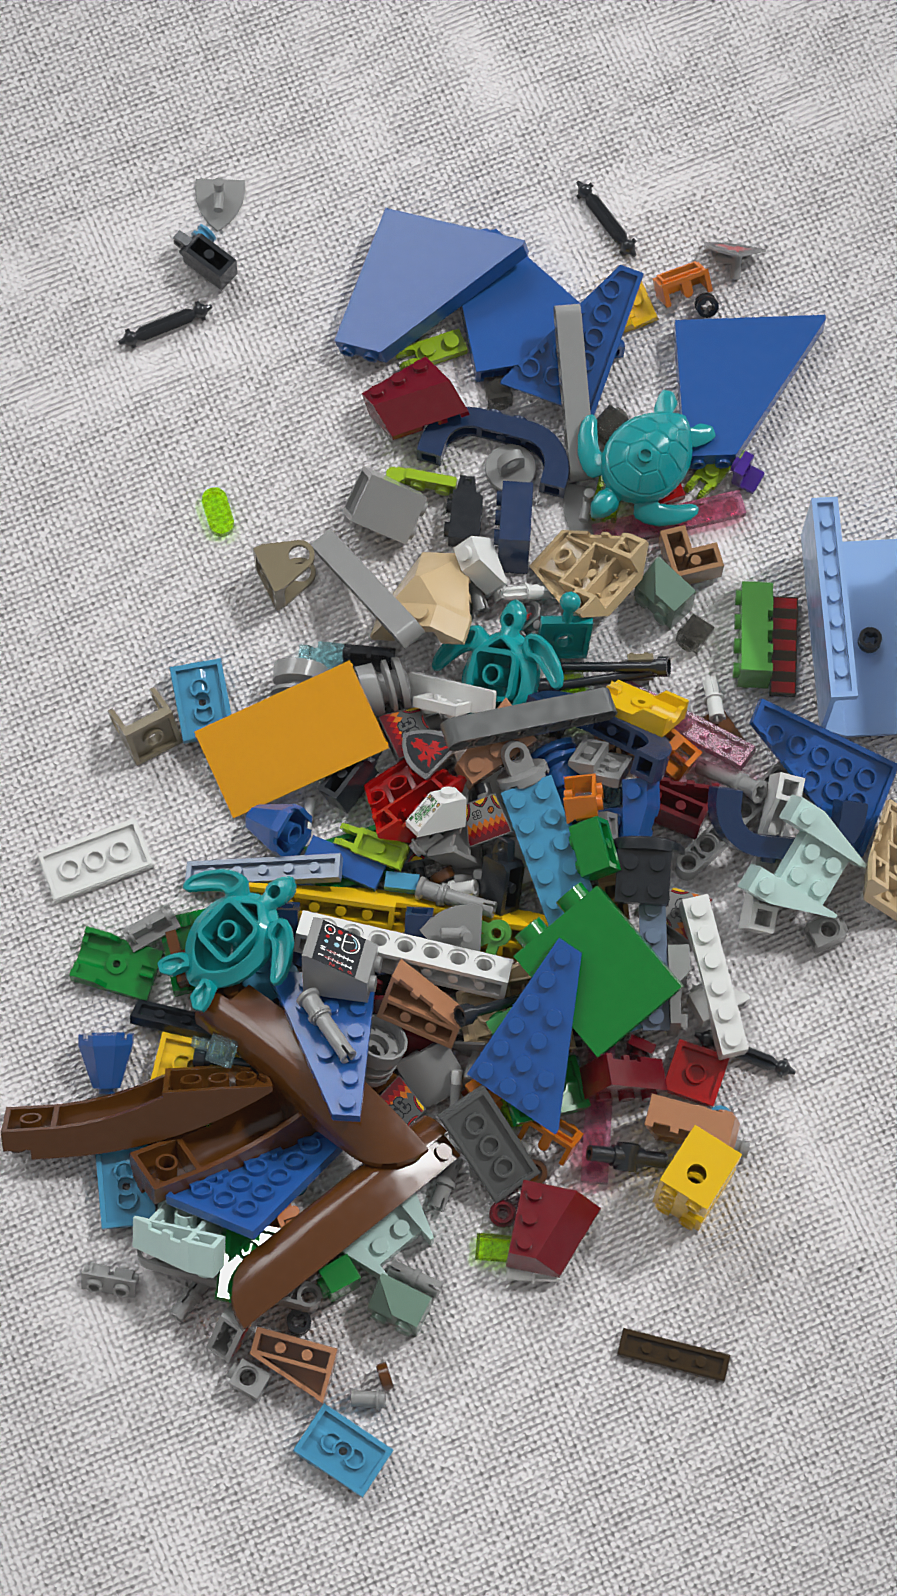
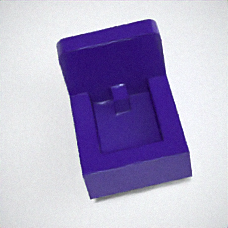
M745 451L741 458L736 457L730 468V471L733 472L731 484L750 494H754L765 473L752 466L754 455Z

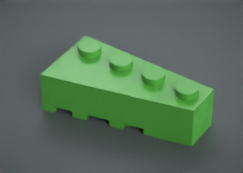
M742 581L740 590L735 591V605H739V614H735L734 629L739 630L738 638H734L733 654H738V663L733 662L732 678H737V687L768 689L773 673V663H771L773 644L770 643L773 633V621H770V617L773 615V583Z

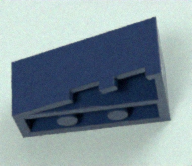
M503 481L502 491H497L496 506H501V510H496L495 525L500 526V530L494 529L493 545H499L498 558L504 573L528 574L533 500L532 482Z

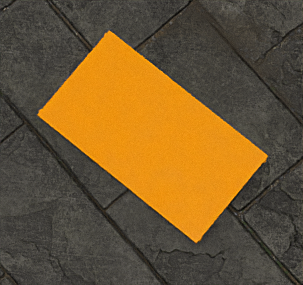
M350 660L194 731L195 737L198 739L233 818L247 813L256 805L267 804L389 748L388 742L382 733Z

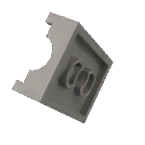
M689 944L668 945V968L685 986L687 984L686 976L690 972ZM682 989L669 999L670 1031H667V1037L678 1036L679 1030H687L688 1014H681Z

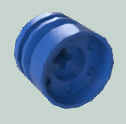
M572 737L554 740L530 754L532 759H544L547 762L549 773H545V775H552L556 789L564 785V777L581 775L568 766L569 759L577 749Z

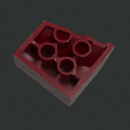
M426 356L361 393L369 416L392 440L423 431L425 425L438 422L439 425L447 423V418L460 414L461 418L470 415L451 381Z
M523 1180L506 1267L560 1278L583 1237L589 1231L594 1219L601 1211V1207L577 1190Z

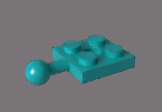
M571 591L564 593L560 598L563 616H541L537 635L542 636L553 647L558 659H587L593 629V618L573 616L574 612L581 605V599L578 594ZM562 636H567L565 639H559Z

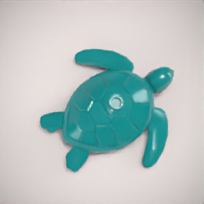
M662 390L655 403L654 412L642 414L624 422L611 435L603 452H601L598 445L597 419L593 414L587 415L581 423L578 434V458L582 470L587 476L594 479L602 475L606 486L605 489L595 495L591 502V517L598 519L611 515L618 509L619 502L622 500L634 504L633 514L637 520L644 524L659 527L677 525L691 520L698 514L699 507L696 505L660 504L658 501L672 493L685 478L690 467L693 447L704 445L715 438L716 435L713 427L700 423L690 428L685 415L673 413L677 406L674 393Z
M517 599L512 600L504 608L499 621L501 625L500 632L489 636L483 627L472 625L464 645L442 644L432 661V669L440 671L460 655L471 651L463 669L461 683L495 690V709L500 706L505 698L508 699L511 705L526 703L528 695L538 691L541 676L540 668L550 686L555 690H559L563 686L564 681L561 663L553 647L542 636L535 633L528 634L526 637L520 634L527 620V610L524 604Z
M228 869L203 871L191 876L184 882L183 889L189 893L215 891L225 894V896L207 906L196 918L188 934L185 952L168 955L158 962L159 971L163 975L174 977L181 973H186L189 984L196 987L190 995L194 1010L205 1012L210 1006L218 988L230 987L250 978L265 965L271 956V983L274 986H278L284 982L292 964L294 937L288 920L279 918L277 908L285 905L294 897L297 888L295 879L291 876L277 878L266 886L265 892L262 895L250 892L247 877L237 871Z

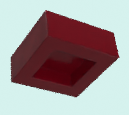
M632 1034L627 1043L626 1050L630 1051V1055L636 1059L637 1057L652 1058L656 1044Z

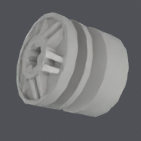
M398 656L391 658L392 670H389L386 660H381V673H376L372 663L354 667V671L375 717L385 714L384 703L389 702L393 712L398 711L397 700H400L403 709L411 708L410 683L406 670L401 665Z
M291 657L277 660L274 663L272 677L273 683L276 686L272 687L271 695L273 696L327 671L328 668L320 662L305 658Z
M377 1014L372 1016L365 1082L370 1087L381 1086L389 1080L407 1050L408 1043L406 1034L401 1027L376 1017Z

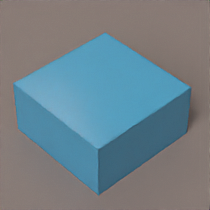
M386 871L384 889L390 892L415 895L420 875Z

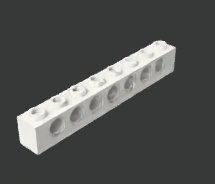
M305 910L302 911L295 936L294 952L303 953L313 917H318L377 944L378 956H381L383 959L381 972L393 975L400 959H402L435 985L494 999L505 998L514 959Z

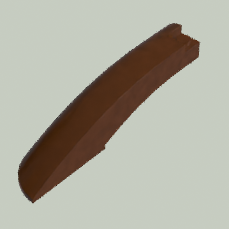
M239 983L230 987L219 988L208 1009L205 1012H195L197 1025L234 1051L257 1072L267 1075L272 1085L301 1112L315 1130L354 1159L376 1167H382V1164L393 1163L401 1166L411 1163L429 1152V1148L366 1082L364 1085L360 1122L332 1120L328 1106L322 1098L320 1088L310 1071L306 1057L299 1046V1041L290 1026L285 1011L251 985L244 987Z
M215 1065L165 1068V1074L114 1094L63 1104L6 1107L1 1128L3 1152L22 1153L30 1150L31 1160L102 1154L158 1142L200 1128L250 1105L273 1092L272 1082L267 1075L263 1073L257 1075L252 1071V1068L244 1066Z
M393 1071V1074L385 1084L371 1088L379 1094L397 1078V1075ZM272 1085L273 1092L228 1116L200 1128L131 1152L130 1165L141 1193L146 1192L155 1205L165 1201L166 1195L169 1192L177 1194L187 1190L190 1183L204 1180L206 1177L225 1169L231 1172L243 1167L244 1161L258 1158L261 1154L279 1147L283 1150L298 1144V1139L312 1136L318 1131Z
M422 1116L409 1126L429 1148V1152L424 1156L401 1166L393 1163L382 1164V1167H376L362 1163L251 1251L240 1262L232 1279L231 1304L234 1315L242 1329H245L461 1156L444 1135L447 1130L438 1121L429 1116Z

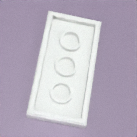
M136 818L36 854L55 904L154 868V863Z

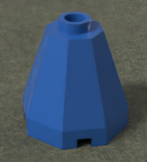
M259 804L252 807L246 814V828L276 857L301 855L304 846L307 845L311 838L312 830L308 828V822L312 823V816L304 807L297 804Z
M125 1032L91 1033L87 1039L86 1033L79 1034L78 1046L92 1088L99 1089V1094H114L115 1088H121L134 1046V1033H128L127 1038H125Z

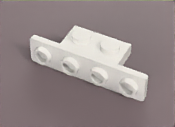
M415 672L408 675L411 688L410 699H413V707L423 709V713L444 714L445 718L449 719L470 712L477 713L496 708L495 690Z

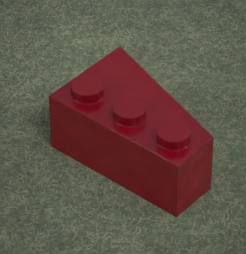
M663 777L660 780V809L658 816H655L654 823L695 840L708 815L709 786L719 787L720 784H697L693 780L680 782Z
M605 1053L579 1068L584 1099H595L596 1103H604L619 1098V1102H629L635 1100V1098H642V1101L647 1102L651 1100L652 1094L659 1095L667 1091L662 1059L637 1057V1060H630L629 1055H621V1059H613L612 1053Z

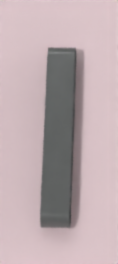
M604 687L457 716L443 721L440 727L448 750L454 752L603 722L612 719L618 712L610 690Z

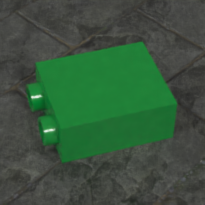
M580 882L556 902L564 914L547 927L541 918L538 917L515 936L522 949L513 957L532 978L559 937L582 952L572 1027L594 1054L600 1057L684 986L603 889L596 886L589 892Z

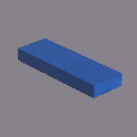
M313 835L304 855L341 853L343 857L342 878L376 891L386 870L385 865L352 853L346 848Z

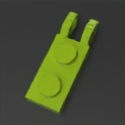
M458 328L412 343V345L399 352L395 358L401 359L415 355L416 358L399 364V368L402 370L425 356L436 365L466 355L468 349Z
M707 464L704 468L695 471L683 490L689 493L699 481L704 483L705 486L699 491L696 498L701 503L728 475L731 466L721 469L717 468L715 464Z
M398 466L389 467L386 471V476L404 485H409L412 489L417 491H424L425 489L435 490L436 494L442 496L453 494V489H457L458 485L456 477Z
M341 823L339 829L357 837L354 843L335 837L334 844L401 872L410 851L408 844L400 841L379 839L374 831Z

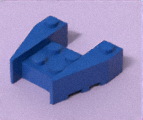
M641 778L622 779L623 807L607 808L598 812L608 811L618 814L619 837L652 836L655 816H658L660 809V781L651 784ZM565 784L557 788L563 808ZM576 819L570 822L569 825H575L577 822Z

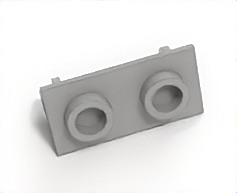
M168 904L122 929L126 941L135 953L166 936L165 932L177 930L181 926Z
M92 1262L90 1265L85 1264L84 1271L81 1273L82 1289L95 1293L115 1294L118 1297H136V1284L139 1281V1273H135V1270L116 1267L114 1275H109L110 1266Z

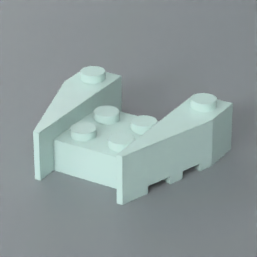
M791 795L778 818L799 830V833L774 874L763 867L750 864L738 887L758 900L769 904L836 918L837 914L824 907V902L848 862L864 869L867 865L825 811L803 797Z
M416 1192L340 1252L339 1255L344 1256L348 1254L352 1263L379 1280L382 1273L388 1276L382 1267L420 1235L430 1246L434 1244L433 1234Z
M166 1200L158 1203V1210L149 1219L139 1216L133 1217L132 1247L188 1273L197 1274L202 1278H214L224 1267L225 1236L221 1235V1226L170 1206L166 1203Z

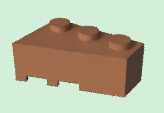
M505 698L498 708L512 705ZM535 736L514 739L525 744L528 750L537 741ZM508 741L470 748L464 752L454 770L457 775L465 776L467 780L465 786L469 791L475 785L480 784L504 767L501 759V749ZM518 747L510 751L511 761L520 756V749Z
M400 959L376 1017L452 1049L461 1030L453 1014L455 1006L459 1004Z
M652 1094L644 1125L655 1140L680 1145L683 1144L694 1125H697L734 1149L740 1122L733 1112L720 1109L715 1111L701 1105H693Z
M257 1327L250 1354L321 1403H325L340 1349L263 1327Z

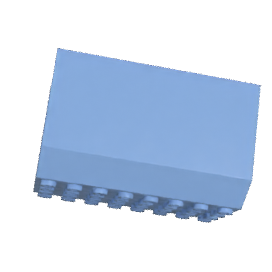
M838 497L811 498L801 533V545L819 726L844 738L897 735V539L842 542ZM867 627L876 628L882 635L880 647L873 653L863 652L857 642L860 632ZM866 635L864 642L866 644L871 642L874 645L875 638H869Z

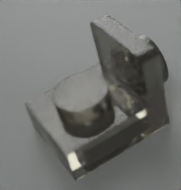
M505 375L483 378L487 409L500 411L512 407L513 393L511 388L500 385L501 379Z
M693 613L684 627L678 630L675 641L678 642V645L683 650L698 654L713 633L715 627Z

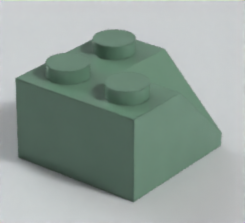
M659 556L648 568L634 591L636 602L644 609L647 607L653 613L654 619L660 625H666L670 630L692 610L696 590Z
M382 1273L368 1304L367 1311L371 1313L370 1318L383 1325L387 1321L396 1326L395 1331L407 1337L410 1334L417 1336L431 1309L432 1297Z

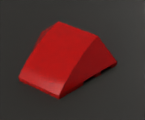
M404 758L366 783L364 787L378 838L411 843L412 838L416 839L418 837L406 826V820L430 792L441 790L443 787H455L462 794L467 781L465 776L458 775L456 777L450 775L448 770L442 769L440 771L437 770L426 781L410 768Z

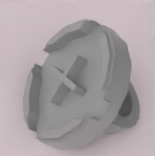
M514 444L501 445L494 449L487 458L485 466L486 478L497 491H502L503 481L532 482L536 473L535 460L530 452L522 446Z
M511 740L502 747L501 759L505 770L496 779L502 791L510 790L511 787L515 786L518 789H525L535 785L541 778L546 776L545 773H549L547 762L544 759H532L527 746L522 742ZM518 747L520 749V756L517 760L511 761L510 751Z

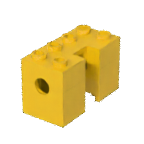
M694 1125L659 1180L652 1201L656 1204L655 1208L664 1215L669 1216V1214L677 1217L679 1219L678 1223L686 1229L692 1230L694 1228L699 1231L731 1181L742 1154L697 1125Z

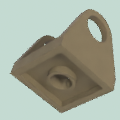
M294 540L261 544L253 548L255 569L276 611L286 607L314 582L316 577V569L313 564L315 552L308 542ZM303 547L308 550L309 559H290L289 553L293 548ZM308 568L310 569L311 574L308 579L296 581L301 574Z
M155 687L150 688L149 691L158 710L140 720L125 726L113 708L107 711L136 766L183 743L174 715Z

